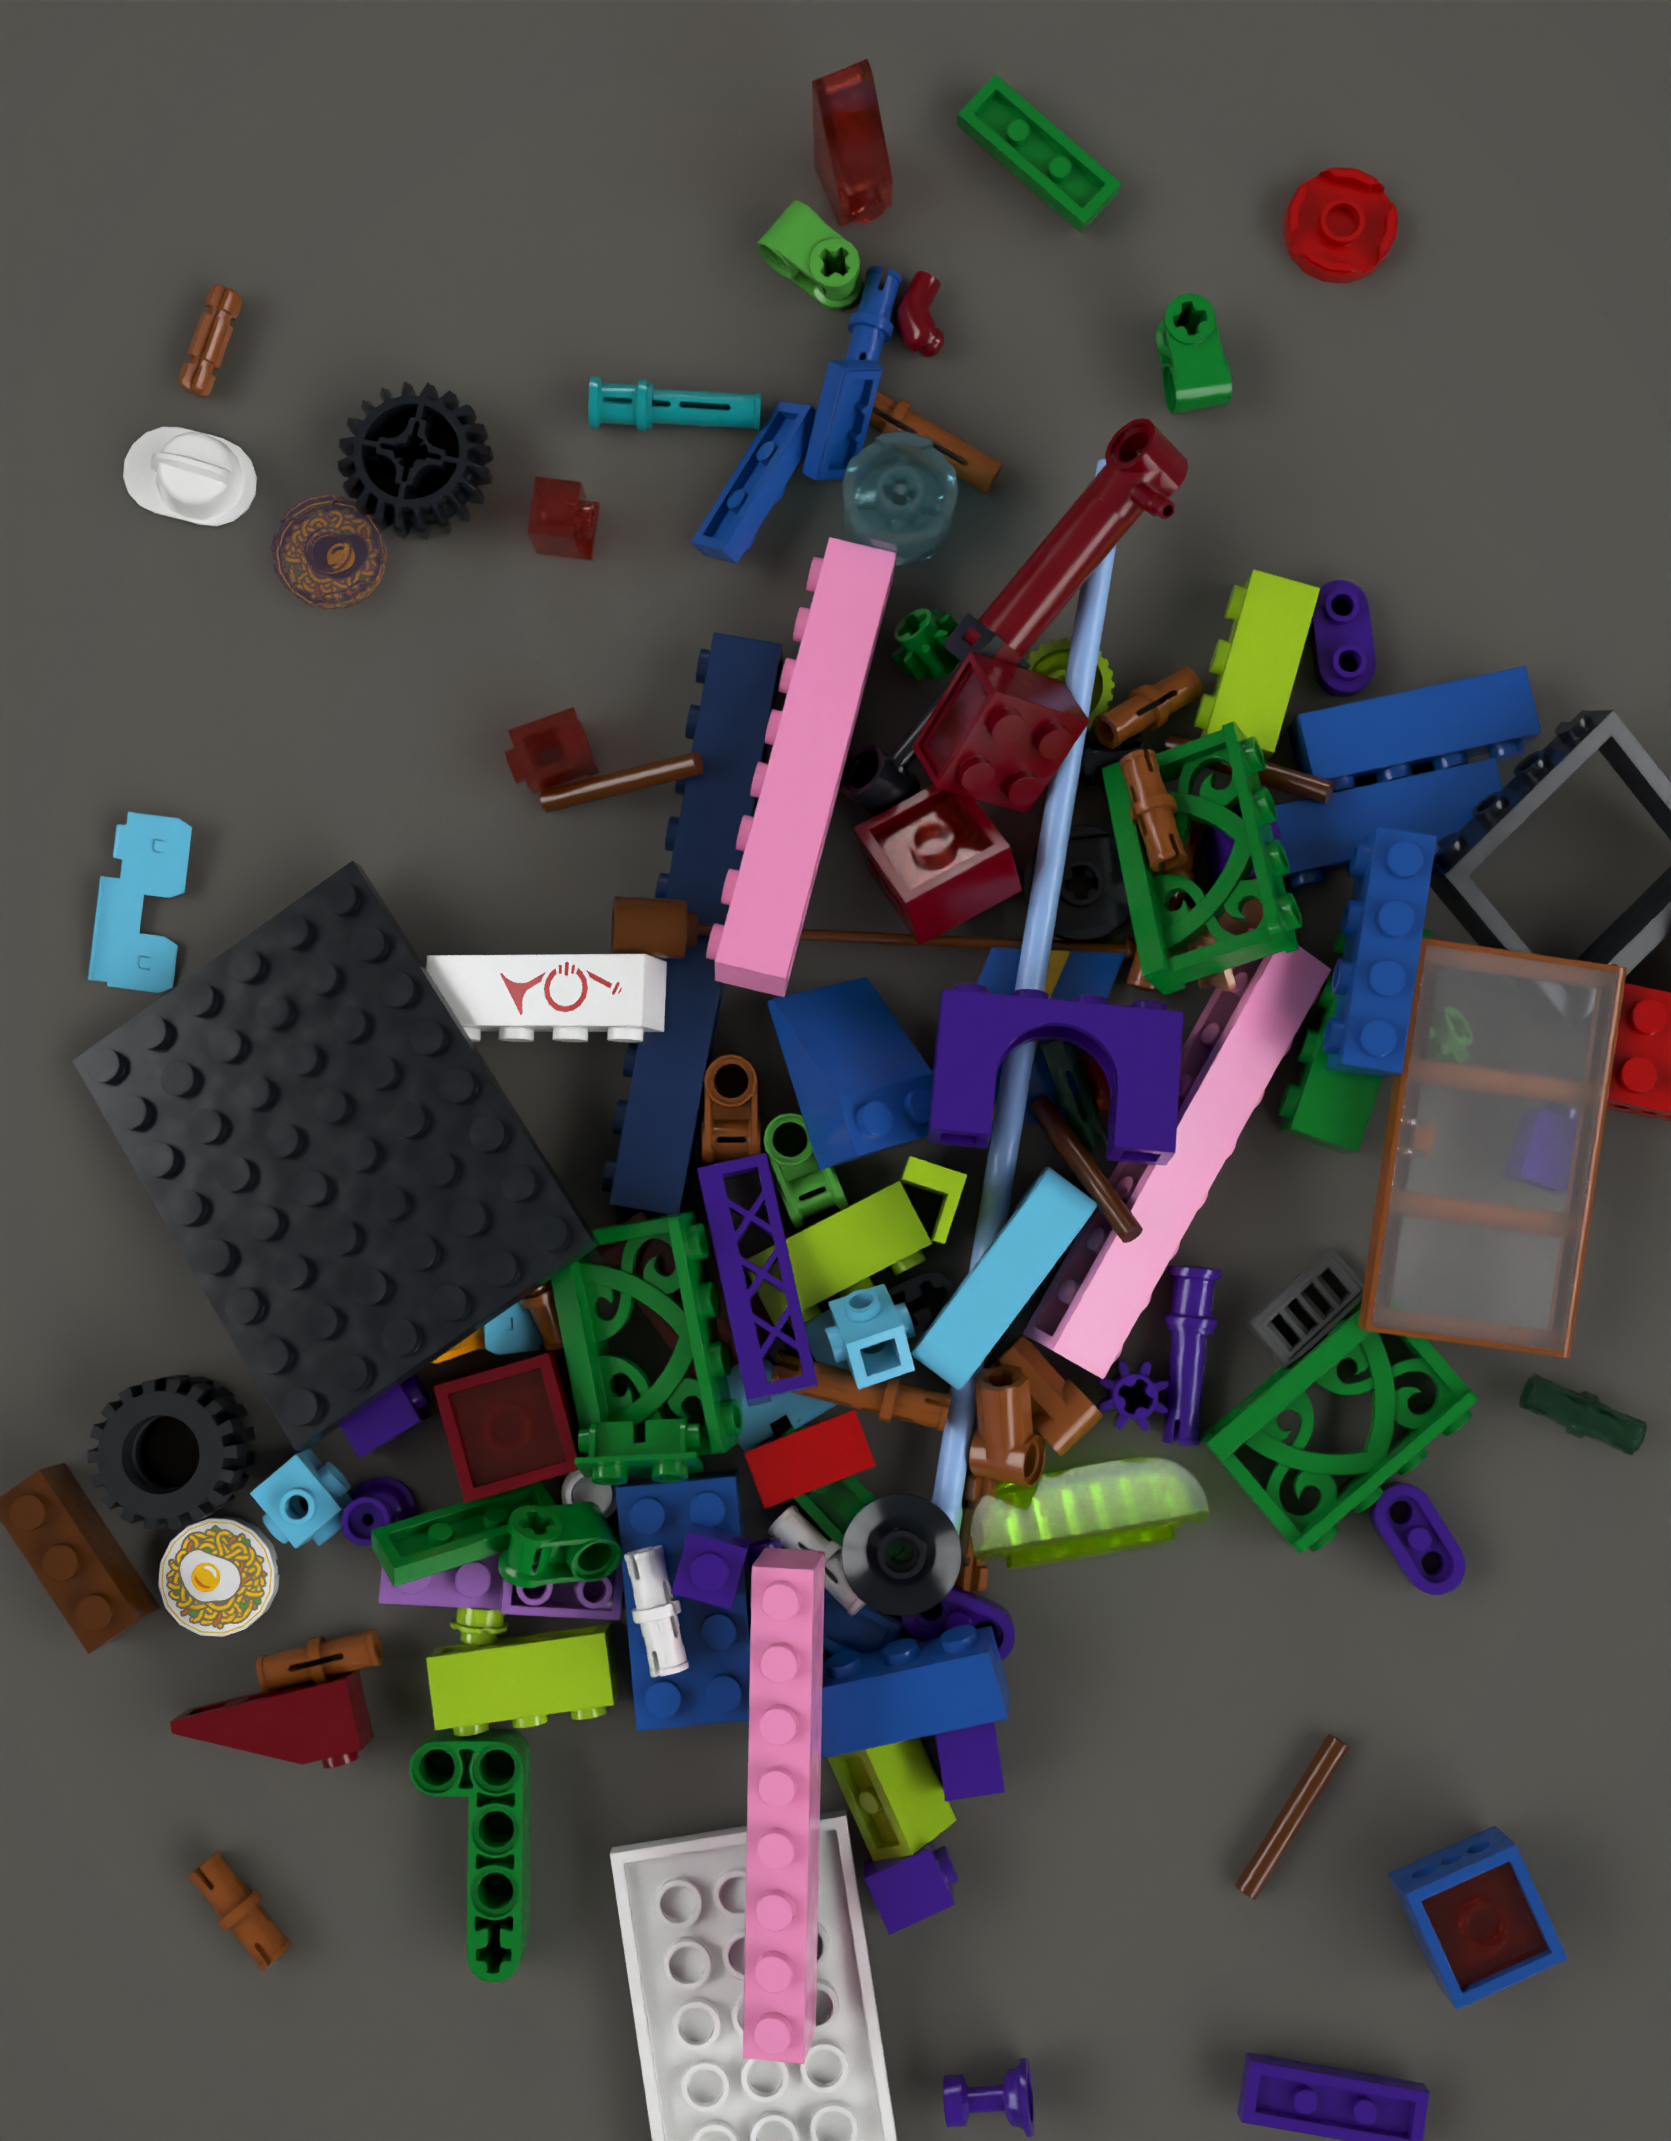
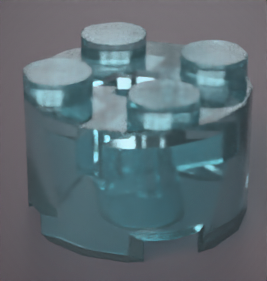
M906 431L885 433L876 437L874 443L863 448L856 457L853 456L850 459L842 482V507L845 529L852 543L897 553L895 566L916 564L920 561L929 560L940 551L941 545L950 535L955 518L958 485L955 468L952 464L950 466L946 457L933 447L934 442L927 437ZM893 495H905L906 504H893Z

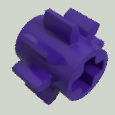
M1118 1359L1116 1360L1117 1375L1111 1380L1106 1377L1104 1380L1100 1377L1097 1378V1381L1107 1388V1398L1100 1400L1096 1407L1099 1410H1109L1112 1408L1116 1410L1117 1414L1114 1418L1113 1426L1119 1430L1126 1425L1128 1418L1135 1419L1137 1425L1143 1431L1149 1430L1147 1416L1154 1410L1159 1413H1167L1168 1411L1163 1404L1158 1402V1391L1169 1386L1168 1381L1160 1379L1151 1381L1147 1378L1151 1370V1363L1143 1360L1136 1372L1129 1371L1127 1364L1123 1360ZM1137 1379H1139L1138 1390L1145 1394V1400L1141 1405L1131 1403L1128 1409L1124 1410L1126 1400L1118 1395L1119 1390L1123 1384L1132 1387Z

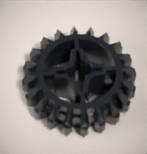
M404 381L401 396L394 398L388 389L382 387L380 392L382 404L375 408L371 402L362 400L361 408L367 417L364 420L348 418L347 426L355 437L339 439V448L343 454L348 456L337 461L338 470L341 475L349 478L343 483V489L349 498L357 499L355 508L362 517L373 515L372 522L381 531L386 530L393 524L396 535L405 539L410 533L412 526L415 525L420 538L428 540L431 533L430 525L438 523L443 533L450 534L452 527L448 518L456 514L460 520L469 522L471 515L465 504L467 501L474 504H483L485 496L477 485L492 483V473L489 468L484 466L494 459L491 447L483 444L489 437L485 426L475 423L477 416L471 406L467 404L459 407V400L456 394L450 390L438 398L435 386L427 382L420 395L416 396L413 386ZM434 426L444 429L458 440L459 458L448 456L445 449L436 447L437 441L433 435ZM406 428L399 436L389 438L395 432ZM423 453L426 459H419V455ZM407 463H414V464H413V468H410V469L408 468V466H407L406 464H407ZM374 464L384 466L388 473L396 475L395 483L399 488L397 497L385 493L376 486ZM438 484H445L438 491L425 497L426 492L431 487Z

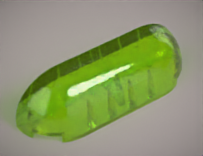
M1132 1457L1042 1473L1037 1484L1032 1488L1002 1482L986 1493L978 1503L971 1519L970 1537L973 1554L978 1561L982 1562L989 1558L990 1555L1006 1558L1007 1568H1028L1145 1548L1173 1541L1176 1539L1174 1528L1185 1524L1193 1519V1522L1202 1524L1209 1515V1507L1204 1491L1198 1481L1180 1465L1159 1457Z

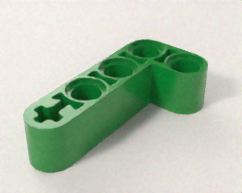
M453 1729L437 1730L426 1738L412 1756L409 1766L410 1778L416 1789L425 1795L434 1797H469L466 1956L469 1968L479 1979L491 1983L501 1982L514 1974L529 1941L532 1764L530 1745L524 1736L517 1731L509 1729H489L480 1734L462 1737L454 1736ZM438 1749L450 1754L454 1760V1772L444 1775L434 1771L429 1764V1751ZM492 1750H502L508 1753L514 1760V1772L506 1775L494 1772L488 1765L487 1753ZM493 1811L504 1812L511 1818L514 1832L507 1835L496 1834L487 1825L486 1814ZM491 1873L505 1875L512 1883L513 1892L503 1896L493 1893L486 1885L485 1876ZM504 1919L500 1927V1945L502 1948L507 1949L506 1954L503 1955L497 1954L496 1944L489 1942L496 1929L497 1920Z

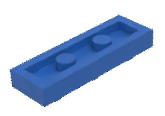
M777 401L690 542L704 556L737 564L741 556L751 548L755 541L757 530L770 509L782 498L786 483L801 459L806 456L816 413L812 406Z

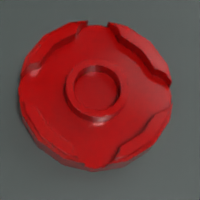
M1340 167L1321 171L1318 176L1303 182L1296 189L1284 214L1283 239L1291 259L1304 273L1323 282L1349 283L1367 277L1384 262L1397 236L1398 212L1394 202L1390 203L1388 196L1384 193L1385 187L1375 177L1356 168Z

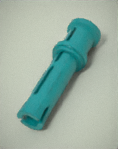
M591 376L588 402L590 429H599L602 423L635 425L638 431L647 432V429H653V423L700 427L747 428L760 431L761 393L742 394L655 389L654 383L649 382L648 379H639L637 384L603 383L601 377Z

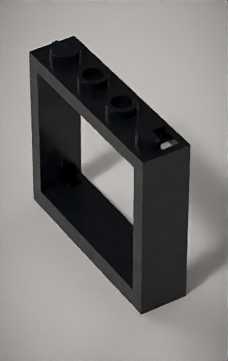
M1582 710L1571 722H1561L1555 729L1557 736L1543 750L1536 751L1524 758L1513 771L1515 777L1501 791L1494 792L1482 799L1472 810L1474 817L1459 832L1452 833L1437 843L1441 849L1434 855L1430 887L1479 946L1533 954L1469 875L1597 749L1671 841V782L1614 710ZM1671 866L1576 960L1606 965L1618 964L1620 967L1627 968V976L1671 932ZM1505 976L1544 1023L1573 1029L1592 1010L1595 992L1593 988Z

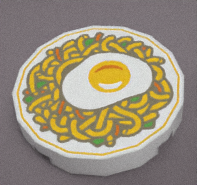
M212 1517L187 1526L170 1541L160 1561L158 1587L165 1608L179 1625L203 1636L224 1637L248 1628L268 1611L279 1588L278 1566L276 1563L278 1558L273 1544L259 1527L239 1517Z

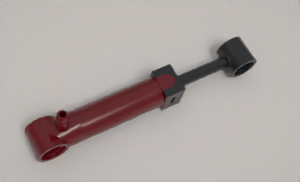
M1140 418L1132 420L1114 434L1106 449V465L981 617L977 620L967 613L942 645L962 663L969 652L972 651L1028 670L1031 665L1022 657L1143 511L1162 519L1172 516L1175 505L1168 497L1184 481L1188 471V462L1182 453L1149 419ZM976 675L973 677L972 681L968 685L967 689L965 690L964 694L955 706L949 718L962 704L966 697L971 693V691L976 687V685L980 682ZM953 678L890 754L875 745H868L860 748L848 758L839 786L843 794L871 815L876 816L920 792L919 780L908 770L909 766L917 758L912 745Z

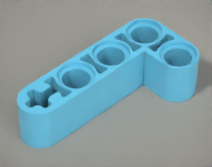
M1045 1167L1016 1205V1211L915 1345L911 1356L959 1391L971 1378L1085 1225L1098 1203L1053 1169Z

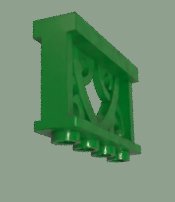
M1233 721L1222 725V730L1156 754L1163 784L1179 778L1178 792H1167V794L1174 796L1178 811L1174 813V816L1177 817L1176 825L1183 845H1185L1190 833L1191 819L1210 825L1235 841L1225 868L1206 895L1188 878L1173 874L1163 875L1162 869L1158 872L1151 870L1143 836L1139 826L1132 824L1129 809L1133 806L1119 762L1101 768L1142 976L1163 995L1185 989V983L1282 951L1289 953L1299 949L1295 929L1302 927V918L1292 893L1286 894L1282 876L1290 873V867L1281 842L1278 839H1273L1270 823L1276 822L1278 816L1269 790L1266 787H1261L1258 772L1265 770L1266 764L1262 749L1255 736L1247 738ZM1221 762L1231 766L1232 780L1228 787L1223 790L1214 789L1217 776L1215 773H1212L1203 781L1200 787V797L1192 795L1194 781L1202 769ZM1239 803L1243 819L1229 809ZM1253 866L1257 881L1247 880ZM1185 892L1192 897L1196 906L1191 910L1183 900L1182 907L1177 911L1171 912L1169 900L1176 893ZM1249 900H1259L1264 910L1263 917L1255 930L1234 935L1223 929L1219 919L1226 911L1233 919L1239 922H1249L1242 915V907ZM1208 929L1218 941L1180 955L1178 952L1198 939Z
M688 1211L591 1229L600 1245L627 1240L622 1255L621 1267L601 1262H591L590 1253H587L551 1279L579 1429L590 1428L591 1422L634 1421L636 1426L648 1417L651 1420L667 1419L661 1408L666 1402H668L670 1409L676 1415L682 1418H690L692 1415L685 1408V1400L688 1396H696L702 1402L705 1423L701 1428V1447L690 1448V1452H697L698 1456L727 1452L739 1441L738 1435L743 1430V1417L739 1402L736 1399H731L727 1376L731 1374L732 1370L731 1354L726 1341L719 1338L716 1317L720 1315V1297L715 1283L708 1281L704 1258H707L709 1255V1240L704 1225L697 1223L695 1211ZM649 1239H660L672 1247L676 1266L673 1274L665 1275L659 1270L658 1259L660 1255L648 1261L643 1275L635 1272L637 1254L645 1242ZM680 1289L682 1302L671 1293ZM615 1290L620 1291V1303L614 1318L607 1319L602 1317L598 1299L600 1297L607 1298L612 1305L616 1300ZM634 1298L659 1314L679 1335L669 1363L653 1385H651L647 1375L637 1364L625 1357L609 1354L606 1339L618 1333L628 1322L633 1310ZM694 1363L697 1377H686ZM623 1373L627 1375L636 1386L641 1397L636 1400L631 1385L627 1387L625 1395H618L613 1378L615 1374ZM584 1453V1456L589 1457V1453Z
M1390 1294L1388 1308L1401 1309V1305ZM1361 1302L1289 1368L1279 1367L1199 1436L1200 1442L1231 1476L1282 1536L1284 1541L1299 1554L1308 1548L1311 1552H1315L1329 1543L1339 1531L1335 1525L1351 1510H1354L1355 1513H1360L1374 1504L1383 1494V1490L1380 1487L1381 1484L1396 1471L1403 1475L1419 1465L1428 1454L1424 1447L1440 1433L1444 1436H1449L1464 1426L1472 1417V1413L1468 1409L1479 1400V1397L1472 1389H1469L1427 1339L1397 1335L1416 1358L1401 1360L1390 1365L1379 1333L1364 1331L1358 1328ZM1350 1358L1356 1367L1353 1375L1360 1374L1367 1369L1369 1376L1356 1382L1343 1383L1337 1376V1366L1341 1360ZM1412 1371L1427 1374L1432 1378L1436 1386V1399L1433 1406L1421 1414L1412 1413L1408 1408L1410 1396L1423 1392L1410 1386H1401L1395 1389L1393 1378ZM1314 1382L1325 1390L1340 1395H1358L1371 1390V1421L1362 1451L1334 1454L1303 1450L1311 1437L1314 1425L1313 1407L1305 1390ZM1285 1410L1295 1411L1300 1418L1299 1429L1290 1445L1282 1443V1441L1288 1437L1292 1429L1281 1430L1277 1425L1278 1415ZM1394 1422L1407 1428L1391 1442ZM1243 1443L1259 1454L1277 1462L1267 1478L1264 1489L1233 1454ZM1290 1467L1300 1470L1293 1484L1297 1499L1300 1500V1494L1305 1487L1315 1486L1319 1490V1502L1307 1514H1291L1281 1504L1279 1495L1280 1484ZM1331 1475L1353 1476L1337 1489Z

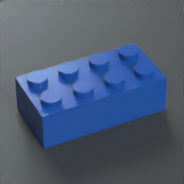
M739 1469L688 1474L687 1480L675 1483L657 1482L652 1480V1477L629 1479L627 1483L616 1487L620 1545L622 1549V1569L636 1731L749 1721L751 1612L748 1603L750 1591L747 1557L731 1610L673 1594V1598H679L682 1611L677 1616L689 1668L671 1675H659L657 1677L650 1676L647 1650L640 1623L636 1624L633 1620L632 1609L636 1608L631 1578L624 1558V1554L650 1546L663 1545L667 1575L672 1589L687 1533L693 1523L745 1537Z

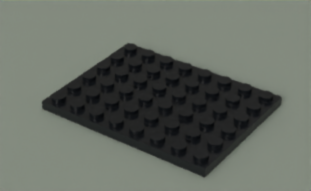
M353 860L72 1060L295 1450L305 1451L600 1245L367 874Z

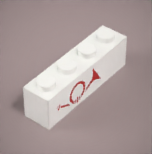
M647 954L427 955L426 970L472 1042L480 1041L481 1031H499L498 1040L511 1042H533L534 1032H553L552 1040L562 1042H588V1032H608V1041L643 1042V1032H664L667 962Z

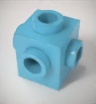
M885 1284L869 1289L856 1290L848 1296L828 1302L834 1326L824 1329L829 1348L835 1363L846 1360L858 1390L915 1371L907 1340L915 1337L909 1312L904 1302L894 1305Z
M311 1449L295 1454L250 1493L266 1514L263 1516V1522L270 1533L284 1544L289 1541L295 1549L311 1539L320 1546L342 1528L341 1514L346 1506L353 1501L347 1494L350 1484L343 1473L331 1462H326L323 1465Z

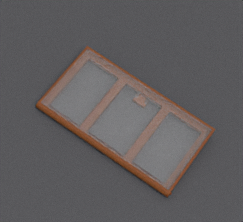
M1422 938L1402 1074L1394 1076L1358 1328L1369 1332L1554 1356L1557 1359L1571 1357L1627 973L1626 967H1620L1618 964L1606 965Z

